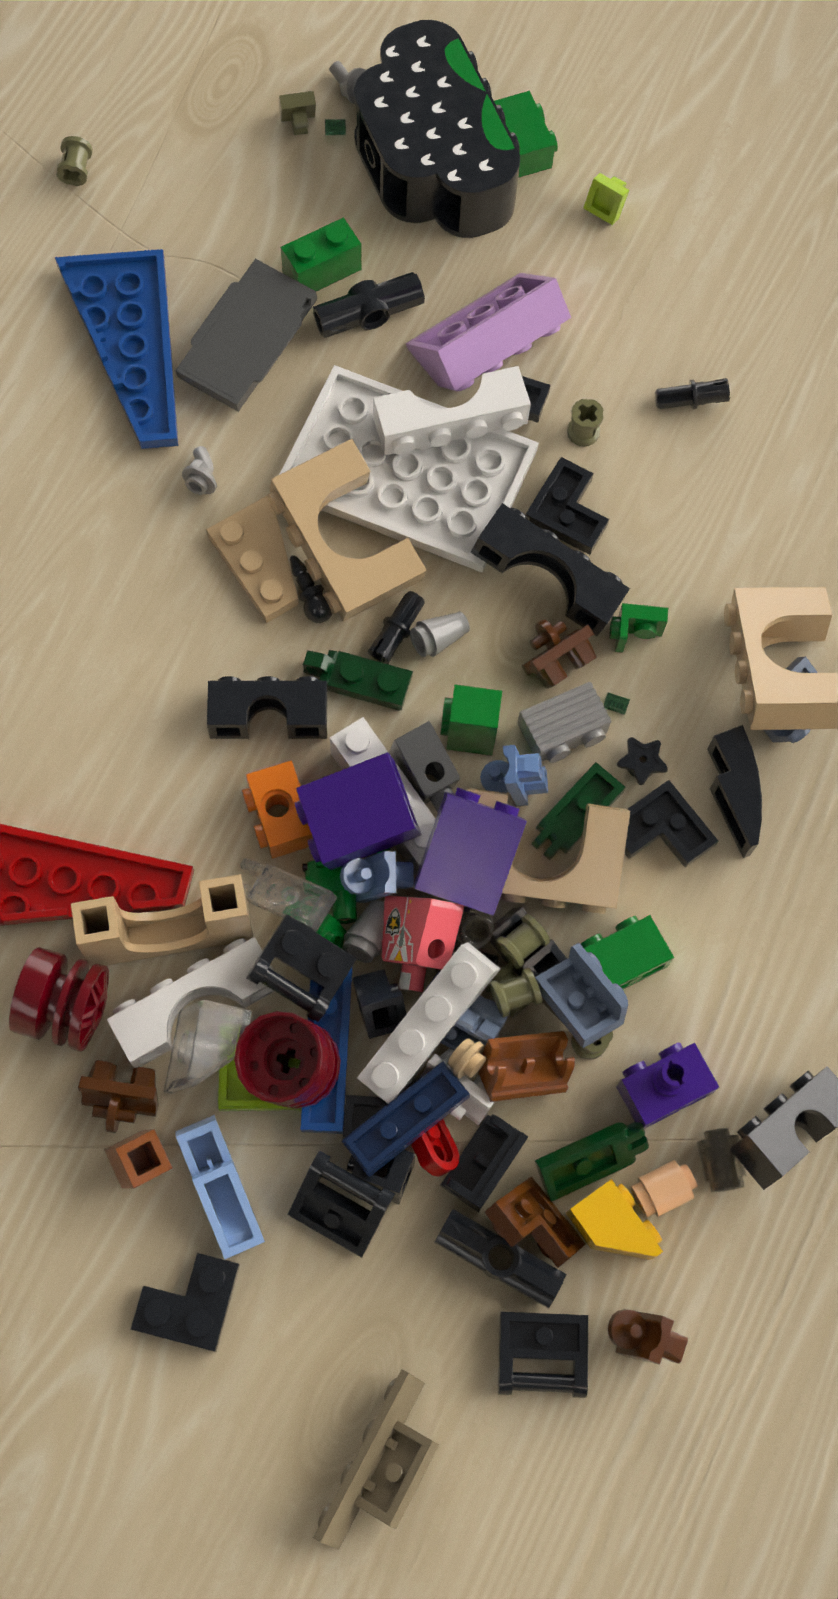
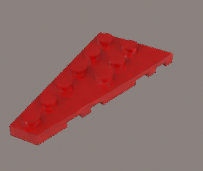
M0 824V926L73 919L71 903L114 896L120 909L132 913L180 908L186 904L194 868L186 864Z

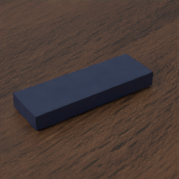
M442 1061L345 1137L342 1143L367 1176L370 1177L469 1099L470 1093L444 1061Z

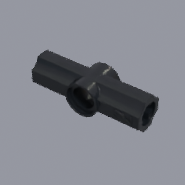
M414 272L379 284L373 280H364L352 286L347 295L313 306V315L317 328L324 338L358 326L365 330H372L385 324L390 315L424 304L425 295L417 273L414 274Z
M452 1209L434 1242L479 1268L488 1277L505 1283L548 1309L556 1298L567 1275L518 1247L517 1244L511 1247L505 1238ZM503 1247L509 1251L512 1262L508 1269L500 1271L491 1266L488 1255L492 1248Z

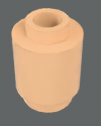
M672 1160L639 1177V1182L631 1186V1191L646 1218L653 1214L659 1217L693 1200L694 1194L692 1190L697 1188L698 1185L687 1164L679 1166L675 1160Z

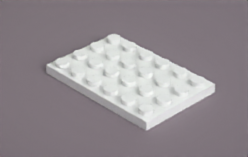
M334 365L280 474L353 439L371 471L368 481L361 487L331 501L322 511L399 541L409 538L412 545L483 572L486 562L472 554L471 550L500 505L503 503L512 508L537 452L539 443L501 429L488 432L479 438L471 439L466 437L452 440L446 445L439 447L430 445L416 448L410 453L403 455L394 453L384 456L373 419V398L401 392V390ZM417 397L419 400H421L427 405L437 408H446L444 406Z

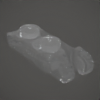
M244 858L240 864V867L246 874L258 878L253 887L243 883L247 901L282 918L285 914H288L317 932L337 899L330 890L268 863L265 866L251 859Z

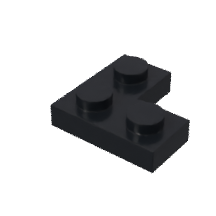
M560 457L525 516L527 520L539 528L553 532L558 539L591 555L606 530L609 519L579 504L593 479L594 473Z
M670 780L627 809L630 811L625 855L629 859L661 837L686 868L719 842Z
M197 1253L186 1295L182 1296L143 1286L130 1330L217 1352L240 1264Z

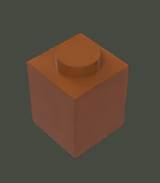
M155 1129L141 1130L104 1149L121 1188L134 1189L172 1169Z

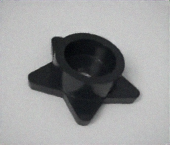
M633 737L627 739L628 754L617 762V766L628 770L636 778L639 785H644L648 777L653 773H666L668 771L667 765L659 757L661 747L659 740L643 744ZM645 757L647 761L642 763L639 758Z

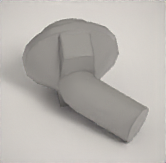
M336 61L330 66L329 71L340 84L341 95L347 97L351 103L355 104L354 86L358 77L365 69L354 68L348 73L342 63Z
M199 446L193 451L194 461L190 466L183 469L182 477L186 487L193 493L198 495L212 494L217 488L212 474L214 470L213 463L207 449Z

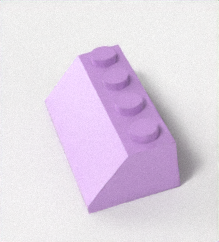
M519 273L406 343V346L439 387L462 391L473 385V379L479 375L499 369L506 358L529 350L532 347L531 343L533 341L558 332L561 328L560 325L570 319L571 315L556 278Z

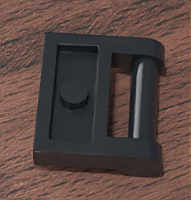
M285 914L250 969L246 979L256 985L259 982L307 1011L306 1016L317 1023L325 1014L331 1000L357 958L293 917ZM273 959H278L321 986L322 989L317 997L270 969L269 966Z
M319 1151L287 1215L362 1258L395 1193L385 1187L382 1191L330 1162L331 1156ZM321 1177L372 1205L371 1211L319 1182Z
M500 1312L498 1395H512V1390L563 1392L572 1393L573 1398H587L588 1315ZM513 1358L573 1361L572 1374L513 1372Z

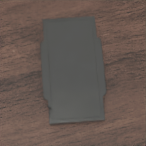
M255 258L240 281L230 284L192 337V348L175 370L177 378L239 412L258 383L263 381L302 325L303 319L317 301L316 291Z

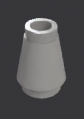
M459 611L418 621L416 627L410 630V637L415 650L420 656L430 655L434 657L468 633L470 626L466 616Z
M372 900L370 905L344 935L345 943L343 950L357 958L360 962L370 963L374 957L379 956L381 953L384 902Z

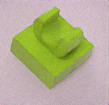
M599 173L593 178L583 208L613 225L619 220L630 191L625 188L627 183L615 176L610 179Z

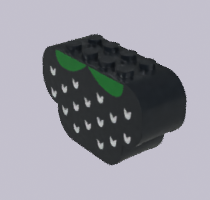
M419 20L395 28L387 34L381 44V63L365 70L358 77L354 86V102L357 111V125L354 133L355 147L383 206L393 217L401 221L423 223L435 219L446 232L463 238L482 236L502 228L509 222L515 209L520 168V146L514 132L510 133L506 126L502 107L496 105L492 99L488 80L482 78L478 71L474 53L472 51L468 52L462 38L454 28L437 20Z

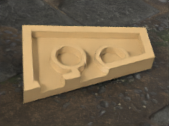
M267 496L206 529L208 538L266 623L299 605L277 515L272 509Z

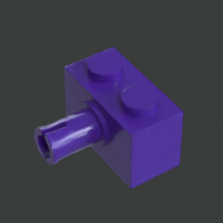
M678 1042L658 1053L661 1060L649 1066L643 1060L622 1071L625 1078L618 1083L616 1088L634 1121L642 1123L644 1129L710 1096L720 1088L695 1042L685 1048Z

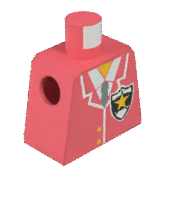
M385 896L381 957L385 962L402 964L399 989L423 992L426 969L442 970L450 960L462 919L464 905L431 898Z

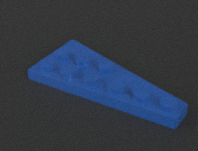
M163 249L55 257L57 267L141 449L179 446Z

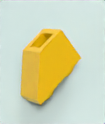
M612 1179L566 1212V1215L590 1249L651 1260L663 1252L658 1245L662 1238L656 1228L647 1219L643 1222L632 1208L636 1205V1202L631 1193L623 1184L616 1186Z

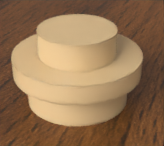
M467 1038L455 1049L447 1064L454 1069L453 1074L458 1079L465 1075L471 1078L481 1069L486 1061V1057L482 1055L485 1045L480 1041L475 1043L470 1038Z

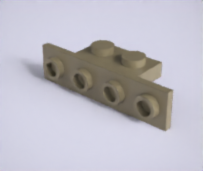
M401 1369L398 1377L388 1385L384 1395V1404L376 1419L372 1420L366 1427L362 1438L363 1444L354 1461H351L344 1469L340 1480L341 1486L332 1503L324 1508L319 1517V1528L313 1538L320 1543L339 1550L360 1508L386 1525L397 1529L439 1446L436 1442L404 1424L425 1384L405 1370Z

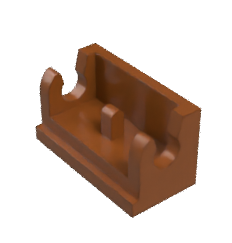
M565 1031L488 1039L482 1053L486 1057V1061L478 1071V1074L490 1102L566 1093L569 1088L567 1083L574 1070L575 1058L568 1057L563 1059V1052L568 1043Z

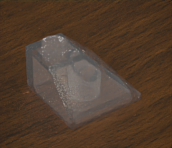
M205 999L180 1010L163 1092L172 1094L196 1086L234 1060L237 1042L244 1029L250 1024L252 1011Z

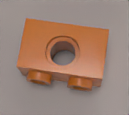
M292 760L246 774L248 788L243 789L242 794L248 812H257L260 824L255 825L254 830L260 849L268 847L273 859L308 848V840L313 838L309 825L301 823L295 808V802L300 801L296 790L297 787H300V783ZM274 805H284L289 809L281 817H273L267 813Z

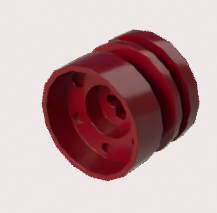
M41 947L34 949L27 958L15 986L9 1014L10 1030L13 1033L40 1040L52 1025V1042L55 1045L62 1046L68 1040V1046L71 1049L82 1052L91 1041L105 1010L109 984L108 967L96 963L89 970L87 960L79 959L68 973V958L65 954Z
M281 1011L261 1015L244 1029L237 1042L234 1058L238 1078L249 1093L262 1101L295 1109L315 1105L330 1094L338 1080L341 1063L337 1044L325 1029L295 1013ZM290 1058L301 1060L298 1068L288 1066Z

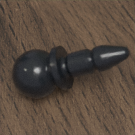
M292 555L290 557L291 570L294 577H296L301 591H303L298 598L304 602L303 609L306 617L315 623L326 622L331 618L332 612L323 596V586L321 584L315 585L310 574L307 573L305 564L297 556Z

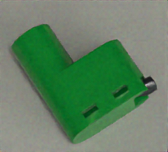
M314 860L302 864V870L305 872V895L310 898L332 897L333 917L340 924L354 923L357 920L356 895L349 893L341 884L340 873L343 866L330 870L321 861L316 863Z

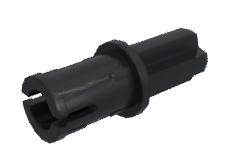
M727 378L706 382H695L693 379L689 381V385L660 388L655 391V402L659 409L691 405L692 409H697L698 405L730 401V388Z
M413 591L407 592L391 617H385L382 631L368 649V653L375 660L389 664L403 639L410 636L409 628L425 604L421 596Z

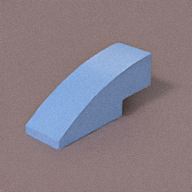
M215 1115L175 1131L177 1142L224 1259L264 1243L265 1240Z

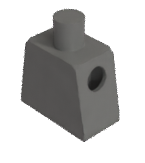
M428 721L394 740L389 754L423 802L426 804L431 801L438 812L445 791L454 794L452 789L458 783L460 777L432 724ZM425 774L434 776L437 782L428 780Z

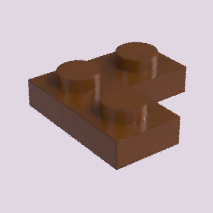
M532 1176L496 1201L484 1212L491 1220L497 1234L505 1238L511 1247L515 1246L528 1234H531L537 1241L542 1254L551 1259L557 1268L586 1245Z

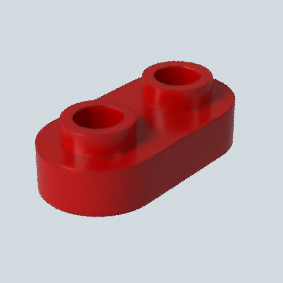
M443 1119L411 1144L420 1166L433 1176L441 1177L458 1166L459 1151Z

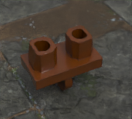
M542 619L535 624L538 636L529 642L534 650H538L544 645L547 649L523 664L522 668L527 676L535 673L547 689L551 688L568 677L557 660L564 654L568 656L575 669H579L597 658L588 640L594 633L589 625H586L580 630H574L560 640L559 635L567 630L564 622L559 621L552 626L547 620Z
M96 1060L88 1077L81 1076L78 1090L82 1093L81 1103L82 1105L93 1107L92 1117L106 1119V1132L110 1133L117 1132L120 1121L134 1124L136 1114L156 1117L159 1102L154 1069L139 1066L133 1068L130 1083L116 1081L118 1074L117 1065L112 1062Z
M622 1309L614 1313L608 1323L609 1338L617 1346L615 1352L637 1360L660 1365L663 1358L680 1364L688 1342L687 1337L671 1331L674 1320L661 1315Z

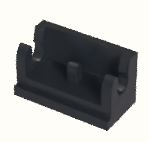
M487 1114L460 1155L458 1166L447 1174L440 1186L479 1213L529 1136L520 1132L494 1114L489 1116Z

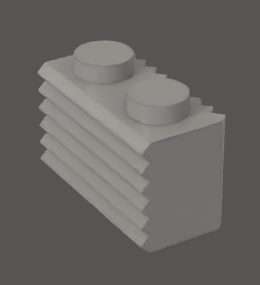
M588 682L520 711L517 724L532 753H539L541 762L549 760L550 763H554L567 757L571 753L570 749L583 744L587 748L603 741L610 727L611 718L600 701L596 690L593 688V684Z

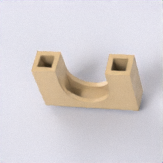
M353 439L272 478L270 493L267 494L274 512L277 515L282 513L289 525L286 527V531L290 541L295 548L301 546L307 557V560L304 561L311 578L314 581L320 580L326 591L323 596L328 602L332 614L338 613L343 622L422 581L427 572L409 538L371 557L362 559L341 556L330 549L322 539L318 528V515L322 509L331 501L366 484L371 472Z
M826 587L734 588L731 603L725 605L724 622L725 626L731 627L732 630L729 648L731 655H736L737 657L735 681L736 684H742L743 690L740 697V707L742 714L748 715L750 730L838 729V673H800L790 671L775 664L763 651L765 647L779 642L825 641L832 618V610Z
M467 788L468 791L481 795L478 803L493 808L496 801L507 804V793ZM587 804L581 847L574 862L563 872L544 878L526 875L511 865L502 891V900L525 903L526 897L542 899V905L553 908H566V902L582 904L583 911L606 914V908L617 909L630 811L624 808Z
M238 874L199 881L200 899L189 905L161 912L132 913L119 908L114 896L71 903L76 945L90 967H92L96 963L108 966L227 945L241 938L248 941L253 938V931L242 876Z

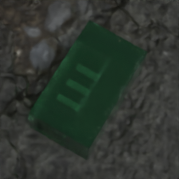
M325 119V135H346L345 119Z
M608 692L603 706L605 709L625 715L630 699Z

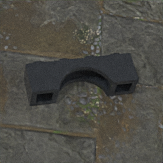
M503 503L484 528L471 550L472 554L501 573L519 565H534L549 571L558 579L565 591L567 600L565 616L581 627L589 625L596 637L608 624L630 590L617 575L603 571L591 563L587 555L570 549L560 542L553 532L539 528L527 520L525 514L520 510L509 508Z

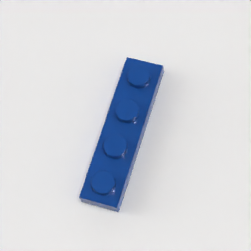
M353 968L350 969L320 1021L316 1023L308 1018V1021L325 1029L336 1042L341 1063L338 1080L330 1094L317 1104L302 1108L301 1132L343 1134ZM310 980L309 993L317 997L322 987Z

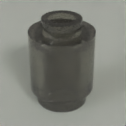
M464 906L456 942L460 945L470 943L473 947L479 949L485 946L492 938L494 932L493 920L487 913Z
M729 1128L705 1131V1139L698 1141L697 1145L704 1182L709 1183L711 1193L744 1188L743 1177L747 1176L746 1169L729 1150L740 1140L739 1135H730Z

